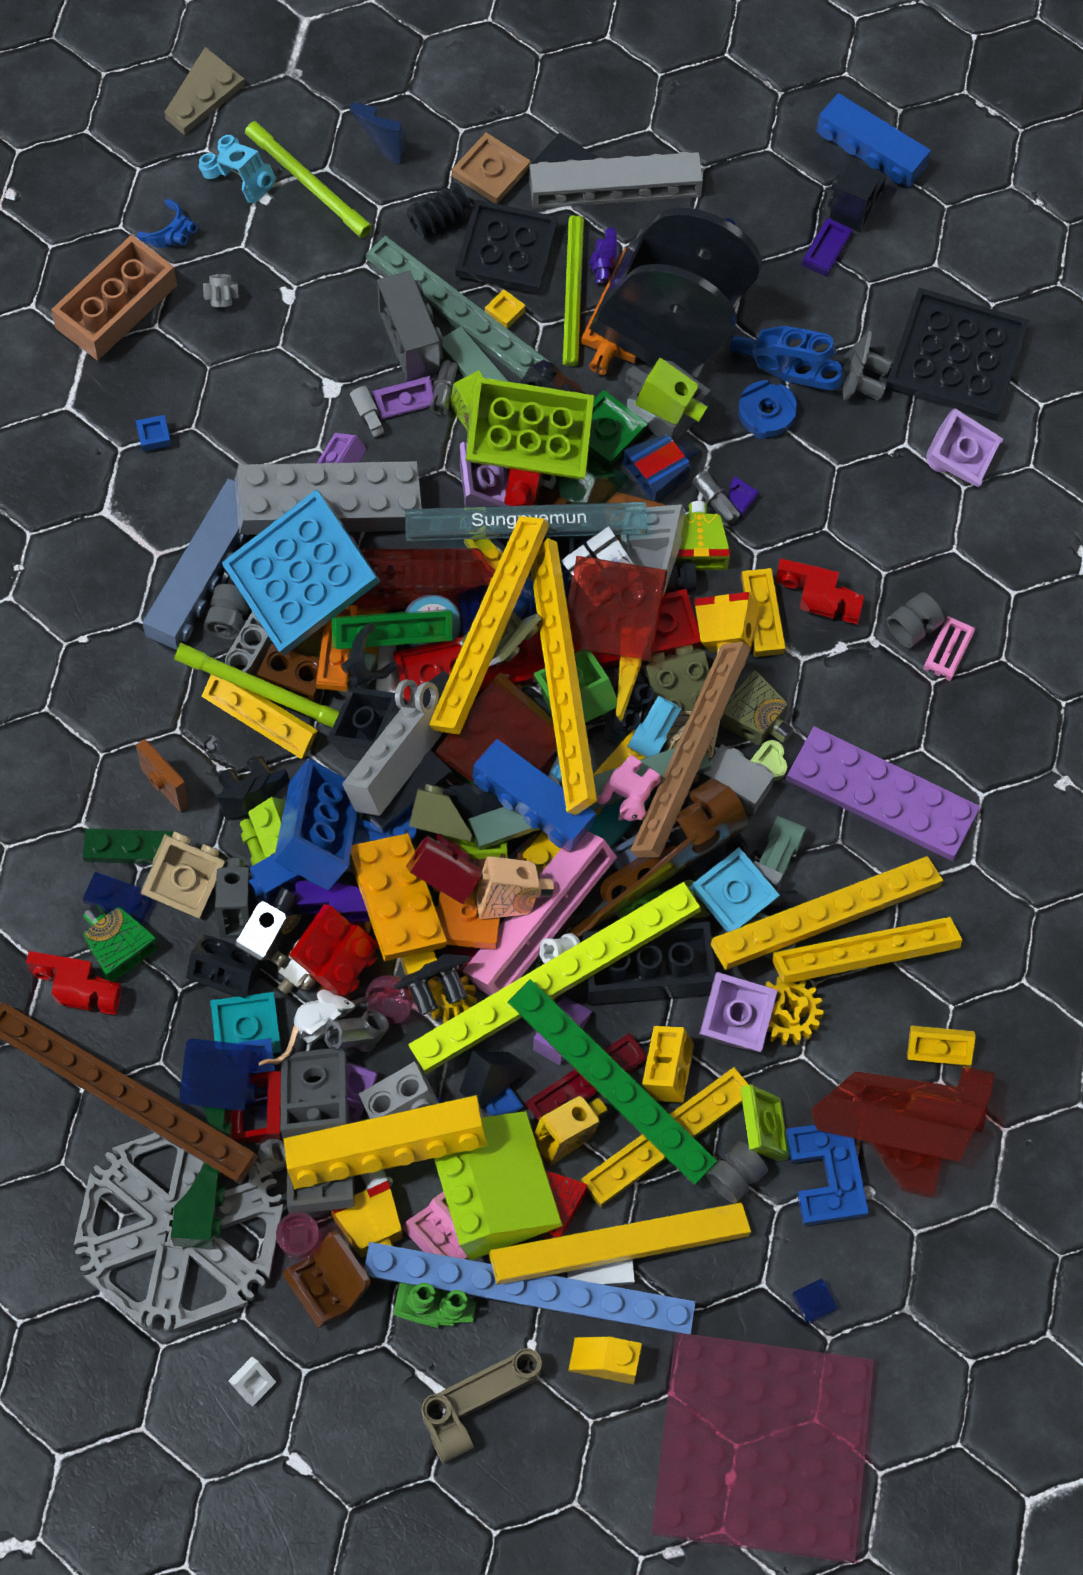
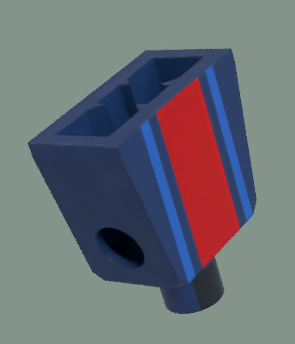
M664 434L624 450L623 466L649 500L660 503L689 478L691 468L689 460L698 455V451L691 440H687L677 446L669 435Z

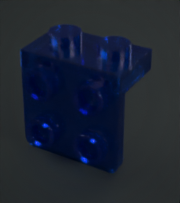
M189 1039L185 1047L180 1101L188 1105L248 1110V1104H254L256 1085L251 1084L252 1071H258L260 1052H255L254 1044Z

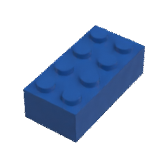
M308 758L289 781L274 862L306 878L311 883L329 890L348 868L357 812H355L342 785L346 778Z

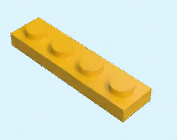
M212 674L201 696L300 759L307 756L318 730L267 698Z

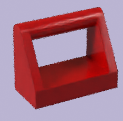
M267 1071L237 1078V1081L232 1080L231 1092H235L234 1112H230V1123L232 1124L231 1139L237 1143H264L269 1139H279L282 1141L280 1130L281 1071ZM268 1087L267 1128L243 1132L244 1088Z

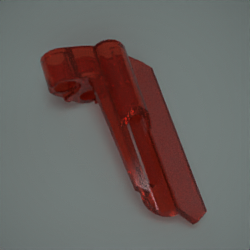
M963 1066L959 1084L956 1087L855 1071L811 1109L816 1128L820 1131L960 1162L974 1131L983 1132L995 1073ZM869 1085L902 1091L910 1095L909 1103L900 1110L859 1102L853 1099Z

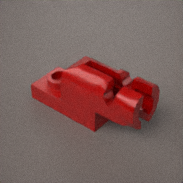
M780 558L775 582L791 589H804L800 609L827 616L830 619H835V616L841 613L843 622L858 624L864 594L856 593L842 586L840 589L835 588L839 572Z
M34 951L28 952L26 964L29 972L34 977L42 980H51L54 977L52 996L55 1002L62 1006L84 1009L86 1011H92L93 1006L98 1002L100 1013L117 1014L122 992L121 983L112 982L96 976V979H93L95 971L91 961Z

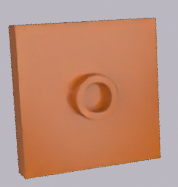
M475 891L471 892L464 905L440 892L437 915L447 940L446 944L496 950L501 917L479 919Z

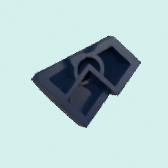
M351 102L350 112L368 134L380 153L388 160L400 164L405 149V129H402V122L377 117V107Z

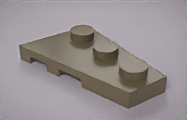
M205 47L165 110V119L186 135L244 87V78Z

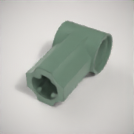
M778 815L767 839L769 842L759 863L784 875L793 853L797 852L803 840L807 827Z

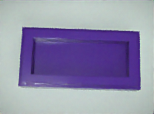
M827 218L804 256L801 266L827 277L851 237L853 229Z

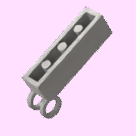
M407 679L402 680L398 684L395 692V702L400 709L399 712L342 783L355 812L380 816L421 763L424 755L430 751L443 734V732L434 731L429 726L439 698L438 689L435 684L423 682L418 687L415 681ZM409 685L411 697L405 705L403 702V692L406 686ZM429 688L431 699L429 705L425 708L423 705V694Z

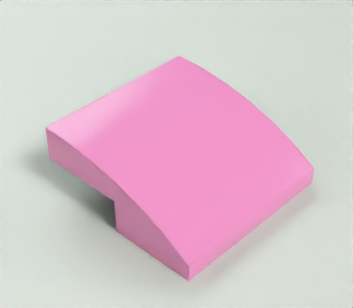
M444 1191L433 1198L428 1207L407 1220L402 1227L423 1252L469 1259L459 1245Z

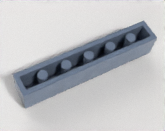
M227 479L145 617L143 628L146 637L175 650L178 649L180 643L187 642L192 634L194 621L197 617L201 618L206 610L208 597L211 593H214L215 587L221 584V575L225 570L222 562L235 553L239 545L243 546L249 535H239L235 481Z

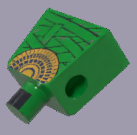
M94 905L83 915L91 926L83 933L86 944L106 980L115 982L158 950L156 938L119 907L106 915L99 905Z

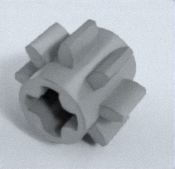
M231 275L209 276V283H203L205 300L210 299L211 306L213 307L231 306L232 298H239L237 282H231Z

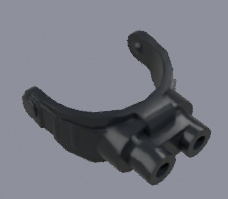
M367 623L362 627L354 638L351 652L347 655L348 659L340 665L347 675H351L349 682L354 688L359 687L362 683L368 684L374 679L387 678L398 668L397 662L394 661L377 671H369L364 661V649L368 639L367 636L375 629L373 623Z

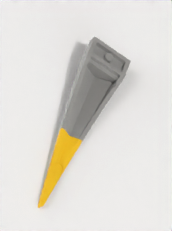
M682 504L626 509L621 530V544L645 579L646 583L644 585L650 597L639 605H636L629 595L622 599V606L627 613L621 618L620 667L616 716L620 722L624 717L682 542L681 531L686 513Z

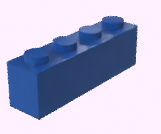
M839 93L819 115L816 132L824 139L842 147L848 154L860 158L869 167L887 174L897 184H901L909 189L928 166L930 149Z
M498 739L473 765L472 778L481 790L492 792L498 797L499 802L505 808L516 810L523 816L524 821L530 827L541 829L548 835L549 840L559 848L565 847L571 852L594 825L596 812L589 807L577 815L566 812L563 788Z

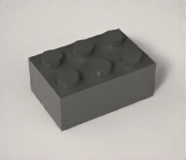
M411 270L377 280L379 313L407 382L440 372V360L443 359L440 345L443 344V338L439 327H433L431 322L433 320V313L429 303L424 304L422 300L424 293L420 281L414 280Z

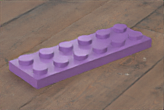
M815 726L812 728L786 777V781L951 861L954 860L980 808L979 805Z

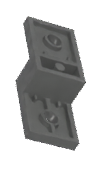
M345 1048L290 1053L281 1062L280 1130L283 1141L284 1138L352 1123L347 1099V1053ZM313 1076L322 1077L315 1083L307 1082ZM287 1171V1208L289 1215L355 1207L354 1176L323 1184H315L311 1187L294 1189Z

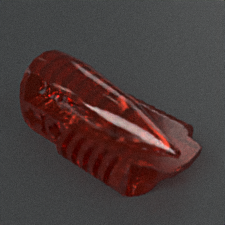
M478 548L360 549L373 570H375V565H378V570L375 573L380 582L372 588V594H367L366 592L351 605H356L358 612L383 611L409 606L414 600L425 595H439L448 598L482 585H489L495 570L487 563L483 553ZM388 565H392L394 571H391ZM379 588H384V592H379Z

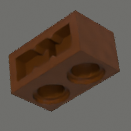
M270 645L257 673L258 678L315 703L318 702L323 689H317L316 686L320 658L316 656L306 657L298 654L294 649L284 656L277 650L275 645ZM279 665L287 667L283 671L274 670V668ZM308 675L315 677L314 680L308 682L302 680L303 677Z

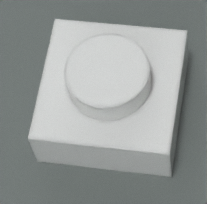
M253 1357L228 1381L251 1406H254L276 1383L259 1361Z

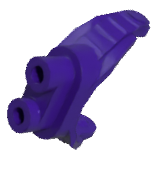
M613 227L605 230V239L601 238L596 241L595 252L592 253L589 265L592 274L595 275L597 285L606 284L607 280H610V274L615 269L617 233Z

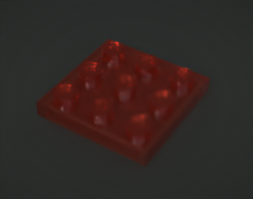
M576 556L567 602L573 648L651 662L667 579V570Z
M492 681L472 705L460 735L449 733L435 751V755L475 784L472 778L473 765L496 739L500 740L538 770H541L556 752L557 744L552 725Z

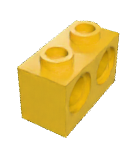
M653 1027L642 1085L655 1101H684L694 1043L684 1027Z

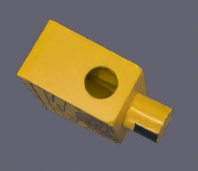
M578 1096L540 1118L534 1136L539 1152L549 1167L593 1137L599 1120L608 1115V1110L600 1099L597 1098L587 1104L583 1097Z

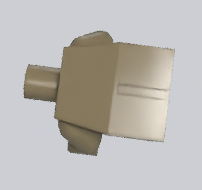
M277 950L272 956L271 961L278 966L279 973L285 977L277 987L283 993L288 995L294 986L300 990H308L315 986L316 980L294 961L289 954L286 956Z

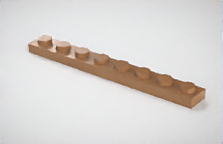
M744 642L722 644L631 847L630 851L638 858L660 857L666 846V841L673 825L677 821L676 816L679 814L684 800L688 796L689 789L696 773L700 769L705 752L712 741L716 727L723 716V711L734 691V686L741 670L745 666L751 648Z

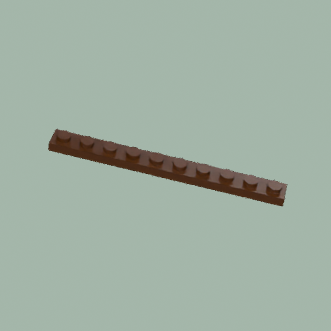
M4 1002L1 1004L0 1039L236 1183H242L258 1158L254 1152Z

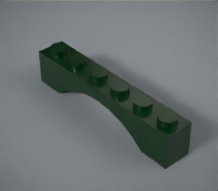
M192 1047L189 1073L191 1088L201 1101L208 1125L231 1138L232 1124L227 1123L228 1112H234L235 1092H230L231 1081H237L239 1063L234 1061L232 1050ZM203 1163L196 1180L187 1193L174 1205L171 1230L173 1246L213 1249L214 1239H220L222 1220L217 1219L218 1206H224L225 1187L220 1186L222 1173Z

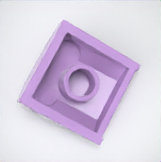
M954 408L939 427L927 451V462L937 472L948 471L979 487L1003 438Z

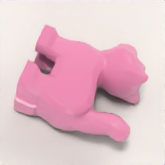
M632 755L612 773L603 787L602 794L597 797V802L601 805L610 800L613 792L627 798L620 806L619 821L623 819L629 822L643 820L647 814L644 803L650 796L652 789L658 787L661 782L660 775L651 768L642 777L636 774L643 763Z

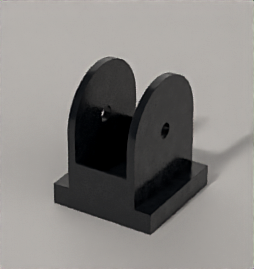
M692 208L666 210L660 213L645 230L640 228L631 238L589 329L653 367L658 359L662 358L665 361H672L697 379L703 364L731 337L737 323L735 312L742 294L757 280L762 268L760 252L747 234L731 222L715 214Z

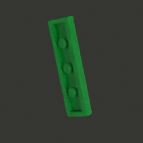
M449 609L332 617V647L334 649L352 648L355 636L367 623H373L375 629L367 636L368 639L365 647L452 641V610Z

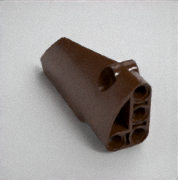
M711 778L688 793L692 804L676 816V820L687 836V839L679 846L666 842L660 857L637 858L606 878L600 887V893L606 906L569 929L567 933H573L577 937L582 936L583 932L590 931L747 829V816L735 792L729 786ZM644 868H649V872L638 880L639 872ZM623 885V893L617 898L612 899L611 892L613 888Z

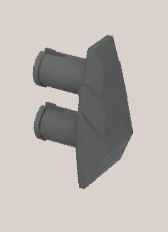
M868 331L844 355L843 373L845 378L843 382V399L845 401L856 391L868 395L875 400H879L884 393L885 383L863 375V368H867L884 377L889 371L892 362L889 358L869 351L872 337L871 331Z

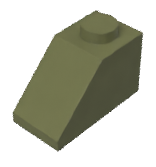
M426 784L425 789L418 787L409 826L471 841L472 833L450 796L443 794L444 788L431 784Z

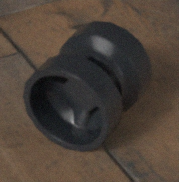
M685 562L680 566L674 564L665 593L675 592L680 589H687V592H696L695 562Z

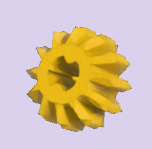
M467 975L460 979L468 998L450 1005L446 1001L447 996L440 978L439 981L430 979L428 984L439 1007L431 1013L433 1020L443 1016V1023L449 1021V1018H454L477 1004V998L473 996L476 993V988L474 985H468L469 978Z

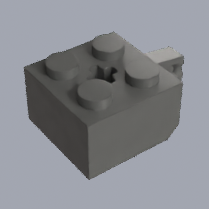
M666 361L698 384L699 387L693 398L708 406V409L711 390L672 361ZM632 366L625 374V383L632 388L633 393L627 399V408L648 423V430L659 437L666 434L676 442L696 420L683 414L678 424H673L634 405L650 373L646 374Z

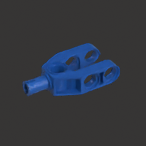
M780 326L761 330L757 339L734 335L730 341L731 353L753 356L759 369L786 382L825 390L837 389L844 382L845 377L841 365L837 361L829 360L836 354V348L833 338L826 333L790 326ZM794 339L802 340L799 346L790 347V341ZM818 345H829V348L824 352L814 351ZM802 366L811 367L810 371L805 374L796 373ZM829 371L838 372L836 377L832 379L823 378L824 374Z

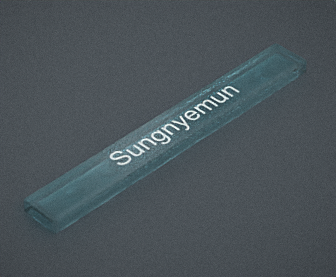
M646 502L405 509L406 541L510 538L519 516L544 518L550 525L545 537L597 535L608 526L615 535L647 534L648 530Z

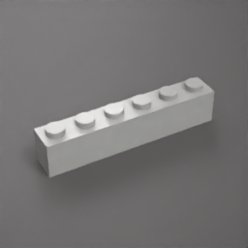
M680 152L667 155L652 154L650 156L638 157L624 156L622 158L609 159L596 158L594 160L581 161L568 160L552 163L539 162L537 164H530L529 174L533 209L701 197L703 184L699 152Z

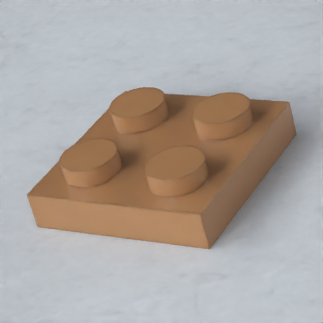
M485 132L452 168V177L489 201L498 204L528 171L531 161Z

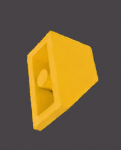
M577 1337L574 1339L568 1371L634 1385L642 1343L614 1337Z

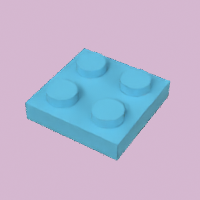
M740 847L690 886L691 890L727 932L744 926L780 896Z

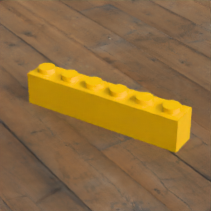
M477 1095L284 1138L287 1171L294 1189L311 1187L315 1184L342 1180L355 1175L373 1173L382 1169L409 1165L413 1162L440 1158L445 1155L472 1151L476 1148L488 1146Z

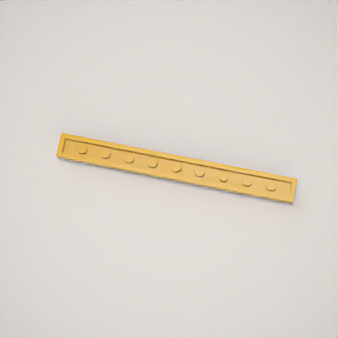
M547 538L542 542L531 567L536 610L542 617L538 623L566 812L577 815L595 803L597 797L558 545L556 541Z

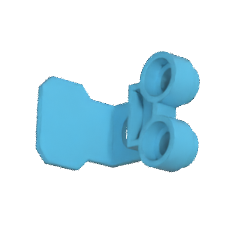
M225 135L219 139L218 155L206 153L199 159V169L206 179H213L221 174L226 176L232 169L238 170L243 180L242 191L249 203H256L274 186L276 177L270 164L263 163L257 150L241 145L238 139L232 135Z

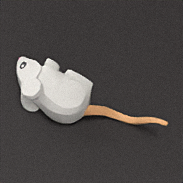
M320 990L317 993L318 1000L307 1002L298 1008L286 1051L277 1059H266L259 1062V1066L278 1064L284 1061L292 1052L298 1035L308 1044L320 1039L325 1035V1025L329 1021L337 1020L355 1009V1004L346 998L334 995L328 990Z

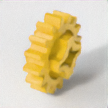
M777 977L775 986L769 981L766 982V987L778 990L776 1003L773 1006L767 1032H771L770 1041L773 1042L777 1037L782 1038V1045L786 1046L788 1039H793V1042L798 1045L801 1035L809 1040L812 1035L811 1029L818 1030L820 1025L818 1019H822L823 1010L817 1008L821 1006L822 999L813 998L816 988L813 987L807 990L805 988L806 980H802L799 984L795 982L783 984L780 977ZM784 1004L789 1011H794L792 1016L787 1010H783ZM809 1013L807 1021L800 1026V1018L805 1017Z

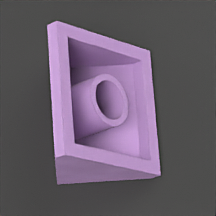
M462 442L460 444V471L466 516H473L475 513L485 515V506H509L504 503L508 484L507 468L465 461L467 443Z
M716 972L699 1034L722 1045L761 1052L778 990Z

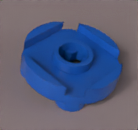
M764 380L752 383L744 389L739 400V420L758 439L778 436L786 432L795 421L797 405L795 396L786 386L780 383L779 386L769 384L770 381ZM765 404L767 407L773 406L772 413L762 412V405Z

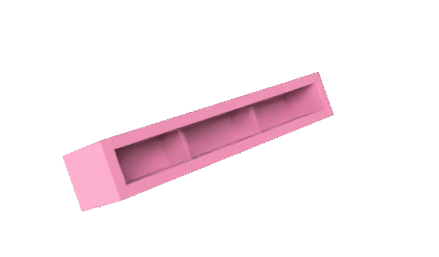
M587 832L571 852L565 847L560 849L538 877V879L553 880V896L551 898H536L531 913L527 915L506 917L499 926L496 950L481 948L464 968L463 973L467 975L478 990L491 996L522 977L538 957L541 941L548 937H554L617 858L606 841Z

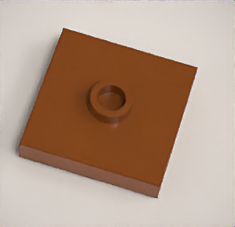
M143 739L136 745L141 770L148 777L151 784L158 791H161L177 810L182 813L189 807L185 781L147 740Z

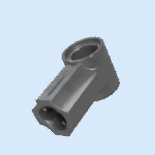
M370 1009L362 1017L329 1021L324 1027V1041L329 1048L344 1049L356 1047L363 1052L372 1051L389 1029V1022L382 1013Z

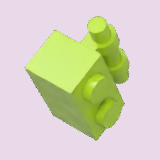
M270 797L248 812L250 819L240 822L243 831L241 838L244 845L249 847L252 855L250 858L252 866L275 853L286 800Z

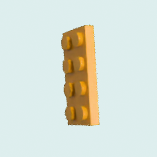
M408 833L355 844L351 847L349 860L384 961L445 948L447 943L426 882L411 874L406 867L415 852Z

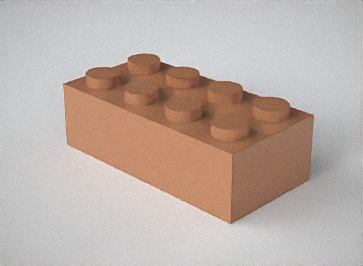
M130 235L51 309L55 328L98 361L177 286L174 266L133 235Z

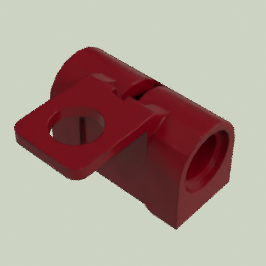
M437 834L436 836L439 842L429 836L425 837L407 863L408 871L464 905L480 879L482 868L468 861L469 854L462 846L442 834Z

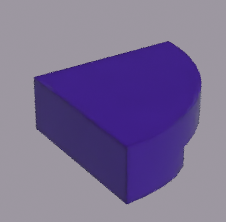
M735 476L730 485L729 501L738 510L742 518L758 498L759 491Z

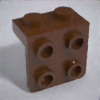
M336 1230L328 1233L313 1256L288 1267L282 1274L318 1329L348 1314L370 1286V1279L366 1269L359 1264L351 1252L348 1242Z

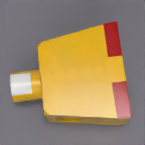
M750 592L695 599L700 639L709 652L718 654L721 645L728 643L744 642L747 646H752L759 603Z
M388 1181L356 1194L355 1207L331 1210L334 1221L360 1257L367 1255L369 1242L393 1246L392 1243L402 1239V1229Z

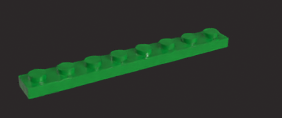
M531 979L507 1002L693 1185L717 1162L710 1153Z

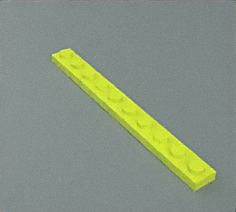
M682 882L408 1044L424 1073L427 1074L522 1018L507 1002L529 979L551 999H554L701 912L700 906L685 883Z

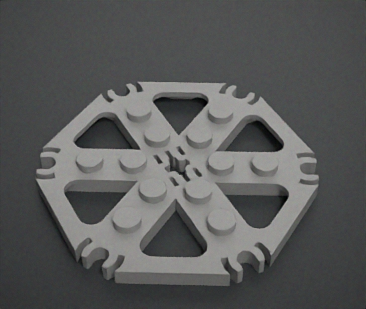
M156 1133L113 1147V1152L121 1157L119 1160H117L115 1155L107 1152L105 1154L106 1159L112 1163V1166L107 1170L101 1169L98 1165L93 1167L97 1176L102 1178V1180L95 1178L91 1173L89 1175L74 1241V1248H78L75 1250L77 1258L86 1255L91 1257L88 1264L80 1267L82 1274H89L83 1275L84 1278L142 1327L143 1319L148 1313L146 1318L148 1329H152L153 1322L158 1317L165 1319L164 1330L166 1332L170 1331L172 1319L176 1318L173 1330L177 1332L248 1306V1303L241 1299L239 1294L243 1293L244 1297L250 1301L255 1299L254 1294L248 1290L251 1283H258L263 1288L266 1286L264 1278L257 1273L265 1275L270 1281L284 1210V1203L279 1205L283 1202L281 1194L274 1197L267 1195L269 1189L277 1186L276 1179H268L274 1178L273 1174L258 1161H255L248 1172L249 1182L226 1190L224 1206H218L217 1219L222 1220L221 1230L256 1217L262 1218L266 1222L261 1255L258 1259L249 1261L221 1237L220 1239H214L213 1249L173 1246L171 1240L172 1209H174V1205L187 1193L196 1180L203 1165L202 1161ZM165 1146H173L178 1150L169 1194L134 1166L135 1159L138 1156ZM105 1194L115 1195L144 1219L101 1236H97L93 1231L99 1200ZM156 1254L147 1298L144 1301H133L110 1282L109 1276L113 1269ZM190 1258L226 1288V1295L222 1300L192 1311L184 1309L181 1304Z

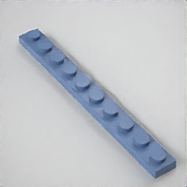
M369 1242L364 1267L370 1278L414 1286L420 1283H428L436 1290L447 1292L460 1290L469 1296L684 1335L691 1334L696 1302L553 1275L497 1285L492 1264Z

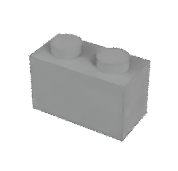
M721 744L710 761L711 770L702 773L700 785L714 778L729 786L741 801L745 812L753 816L772 788L775 775L765 765L761 763L755 764L746 759L739 750L732 747L727 748Z

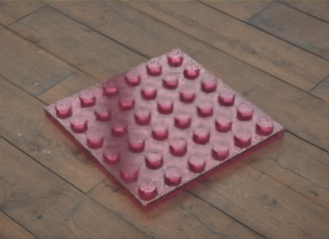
M676 1332L651 1535L854 1564L874 1360Z

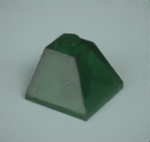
M588 452L584 480L555 475L560 495L571 502V507H602L627 482L629 477Z

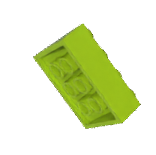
M476 376L471 395L465 461L584 480L594 395Z
M526 1111L483 1117L488 1146L434 1158L459 1245L471 1261L489 1254L490 1250L508 1247L563 1226Z

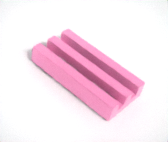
M948 616L925 662L923 670L928 672L929 670L935 671V675L940 677L942 674L946 676V680L951 681L974 634L975 628ZM950 626H953L956 629L939 664L933 661ZM961 631H965L967 633L950 668L944 667Z

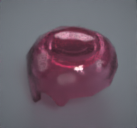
M384 975L375 977L367 987L365 998L368 1000L367 1010L379 1011L387 1018L389 1024L402 1023L409 1017L413 1005V995L410 989L394 990V986L401 978Z

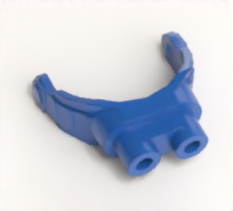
M166 199L165 205L169 209L176 211L174 220L166 228L158 232L145 233L140 231L137 234L138 239L144 243H149L157 248H168L171 245H186L190 234L197 232L198 224L192 222L190 217L185 216L177 203L171 199Z

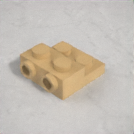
M175 831L172 837L165 834L140 893L200 918L215 885L217 869L222 868L225 861L218 857L220 851L205 844L202 845L201 849L189 844L191 838Z

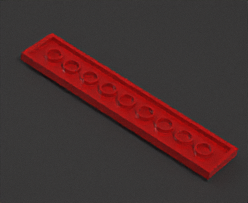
M687 589L664 594L643 659H647L646 656L660 652H664V655L676 653V648L686 645H693L694 648L702 646ZM597 608L568 614L574 654L588 647L602 668L620 665L621 618L613 622L605 613L602 614ZM540 630L529 640H522L518 645L520 651L509 662L504 660L499 666L491 665L488 667L477 695H480L500 672L503 675L509 674V680L516 687L519 684L523 686L537 683L533 673L545 668ZM463 637L452 639V641H442L393 652L394 661L398 664L397 673L399 681L401 682L405 679L413 680L419 687L420 684L429 682L443 670L449 675L462 649L459 641ZM409 685L406 686L403 692V697L407 702H409L411 697Z

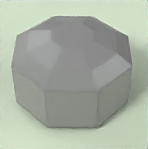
M269 1139L261 1144L258 1156L261 1164L270 1172H280L287 1167L285 1147L281 1140Z

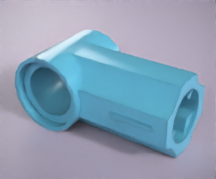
M658 696L643 724H639L627 747L646 758L659 754L667 740L666 735L682 708L668 699Z

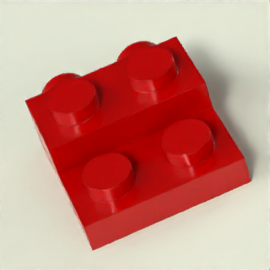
M324 904L289 956L326 990L335 995L345 996V994L352 993L358 987L360 980L357 977L363 968H368L375 962L377 958L375 951L379 944L359 925H352L331 905Z

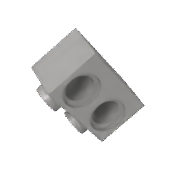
M415 1061L359 1093L370 1119L439 1104L427 1077Z

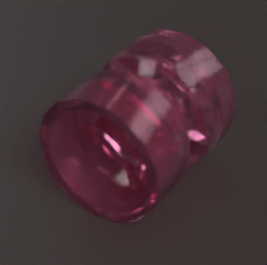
M301 1212L290 1213L277 1226V1242L284 1254L291 1260L301 1262L313 1256L322 1243L321 1231L315 1220L308 1214Z

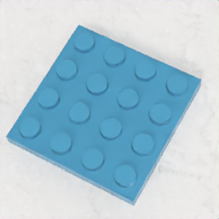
M317 489L222 562V565L277 650L284 656L329 622L332 617L338 615L380 582V579L322 493Z

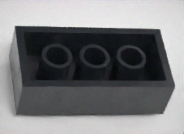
M710 923L679 924L586 979L588 1005L710 995L716 974L713 948L710 945L712 941ZM599 931L583 932L582 941Z

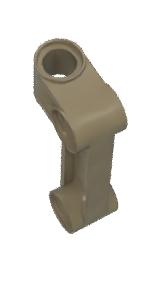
M530 1348L520 1349L514 1355L437 1394H432L424 1400L421 1409L423 1423L443 1464L474 1448L463 1423L459 1419L526 1385L533 1384L539 1379L542 1360L537 1351ZM523 1360H530L535 1364L536 1368L532 1373L527 1374L521 1372L517 1365ZM435 1405H440L446 1410L445 1416L438 1420L432 1419L427 1414L429 1408Z

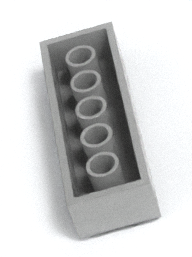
M417 461L238 465L235 476L239 535L259 534L315 489L322 493L347 532L417 531L423 517Z

